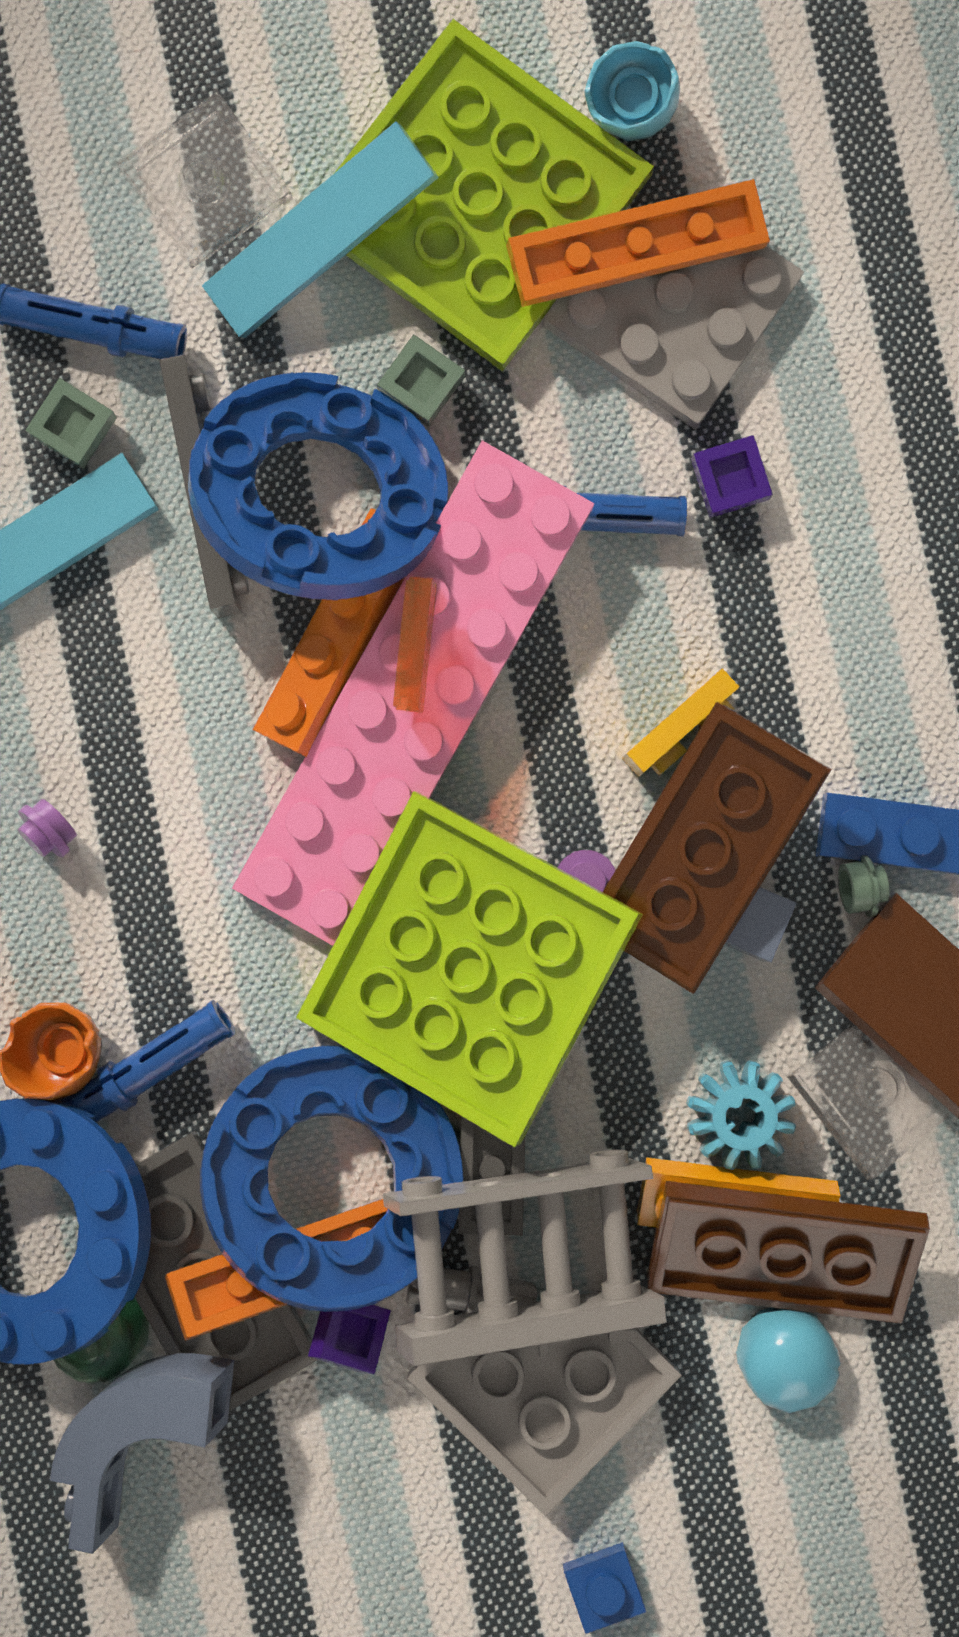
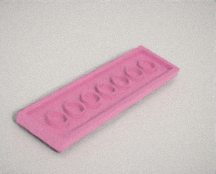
M481 441L436 522L441 527L434 545L424 560L405 577L315 738L307 757L301 763L232 889L330 945H334L413 791L419 792L428 798L433 794L593 510V502L488 443Z

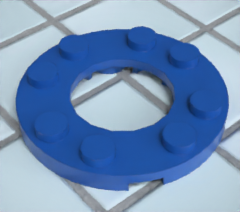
M311 372L287 373L263 378L239 388L220 401L205 418L203 429L195 442L194 448L191 450L188 472V493L196 522L210 545L233 568L261 585L279 592L311 599L339 600L364 596L391 586L406 577L424 560L434 545L441 525L436 522L448 499L447 473L440 451L423 424L409 410L387 394L374 389L371 396L357 389L337 384L339 376ZM314 439L336 443L357 454L373 471L380 489L379 507L371 519H368L367 523L347 534L336 535L332 532L327 537L315 536L311 531L299 525H284L274 518L275 516L272 511H268L261 504L254 483L256 470L268 453L286 443Z
M319 1046L289 1052L260 1066L236 1087L235 1091L221 1107L210 1128L202 1154L200 1168L202 1207L209 1230L223 1256L247 1282L259 1291L275 1300L306 1310L334 1312L360 1309L393 1296L417 1278L412 1215L399 1216L387 1209L386 1214L370 1231L348 1241H319L302 1234L278 1214L268 1190V1163L276 1143L294 1125L316 1116H343L363 1124L384 1144L393 1164L394 1192L402 1191L403 1180L415 1177L438 1176L442 1178V1185L463 1182L460 1148L449 1118L439 1102L346 1047ZM460 1208L438 1211L441 1248L444 1246L450 1231L454 1228Z
M18 1098L0 1101V1172L17 1165L38 1167L60 1181L73 1200L79 1224L76 1253L65 1275L47 1291L34 1295H24L8 1292L0 1285V1362L24 1365L44 1363L71 1355L99 1340L109 1331L108 1327L117 1318L126 1302L134 1299L148 1261L151 1240L149 1202L143 1180L131 1154L123 1143H116L101 1126L93 1121L95 1116L75 1105L59 1100Z

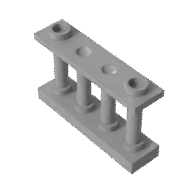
M604 1150L589 1154V1164L443 1185L442 1178L438 1176L415 1177L402 1181V1191L383 1193L384 1207L399 1216L412 1215L420 1312L414 1314L415 1322L395 1325L397 1352L412 1365L418 1366L667 1323L664 1296L640 1285V1280L633 1278L624 1183L653 1179L652 1166L628 1158V1151ZM599 1187L607 1281L601 1283L602 1291L579 1294L578 1289L572 1288L563 1192ZM538 1196L546 1291L540 1293L541 1301L518 1305L516 1299L510 1298L501 1201ZM475 1205L484 1301L478 1303L477 1312L454 1315V1310L447 1309L438 1211Z

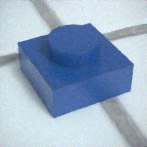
M623 1542L563 1563L564 1574L585 1634L646 1613L645 1604Z

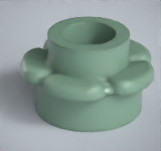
M861 855V861L844 863L839 866L838 888L843 907L848 914L865 912L866 916L871 918L877 915L879 910L878 904L888 901L889 882L882 865H874L867 855Z

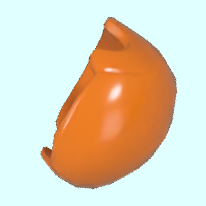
M39 1003L23 1013L21 1017H17L10 1022L9 1037L5 1047L0 1050V1073L5 1086L25 1099L56 1101L78 1093L90 1082L98 1067L102 1048L99 1029L91 1016L69 1003Z

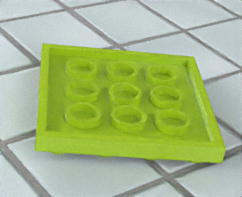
M452 19L336 170L338 171L394 122H397L404 128L439 178L348 252L346 256L503 372L557 300L554 299L522 307L506 247L508 238L626 210L652 176L654 166L455 19Z
M413 791L296 1018L511 1146L516 1147L521 1145L643 914L437 801Z

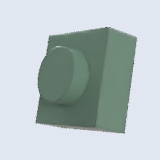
M413 334L378 382L377 389L399 402L419 421L429 427L465 378V370Z
M59 378L25 431L32 438L84 470L117 419V416L111 409Z

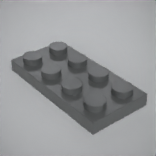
M195 1130L136 1164L149 1202L151 1240L145 1273L135 1299L167 1355L195 1353L234 1360L229 1411L316 1362L317 1359L308 1357L312 1337L297 1310L291 1305L276 1308L185 1341L165 1276L169 1272L222 1255L209 1230L202 1207L200 1168L204 1144Z

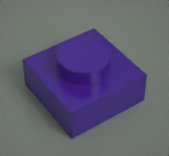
M754 435L693 453L691 457L709 518L768 501L773 495Z
M373 1304L347 1311H320L308 1357L356 1372L375 1375L391 1310Z

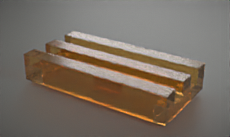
M409 576V580H406L393 706L396 707L395 710L424 713L437 583L430 578Z

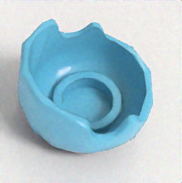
M633 41L612 46L593 63L584 93L589 112L598 126L612 136L625 141L651 138L670 123L678 108L681 88L677 70L665 50L657 46L652 47L647 43Z
M769 1307L759 1310L742 1328L736 1351L737 1363L746 1383L763 1404L792 1413L816 1406L834 1390L840 1376L838 1369L841 1365L839 1352L830 1333L812 1312Z

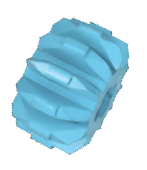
M747 1061L740 1080L732 1062H721L720 1072L724 1083L718 1085L712 1077L703 1073L698 1078L701 1086L711 1092L708 1099L706 1100L698 1096H689L687 1098L686 1104L689 1108L705 1113L704 1117L693 1119L687 1123L688 1132L691 1135L710 1133L699 1148L700 1152L707 1158L715 1155L724 1146L722 1165L726 1169H735L741 1151L744 1152L748 1165L754 1170L762 1167L759 1147L764 1145L776 1157H779L784 1152L782 1145L772 1138L775 1130L785 1134H793L795 1132L796 1125L785 1118L778 1117L777 1114L794 1107V1097L791 1095L772 1097L780 1088L783 1079L777 1073L772 1072L758 1083L760 1064L755 1061ZM743 1098L751 1099L746 1106L755 1112L753 1122L742 1121L739 1130H731L735 1123L726 1117L728 1108H739Z

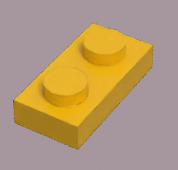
M723 668L720 669L627 752L622 760L638 777L650 767L660 776L687 752V749L679 741L695 726L702 727L716 702H720L732 710L735 709L727 698L739 686Z

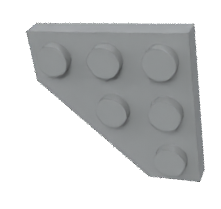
M766 246L764 249L558 298L543 318L542 326L688 426L697 430L794 290L804 271Z
M638 1328L413 1366L407 1373V1379L545 1516L564 1499L682 1376L680 1370Z

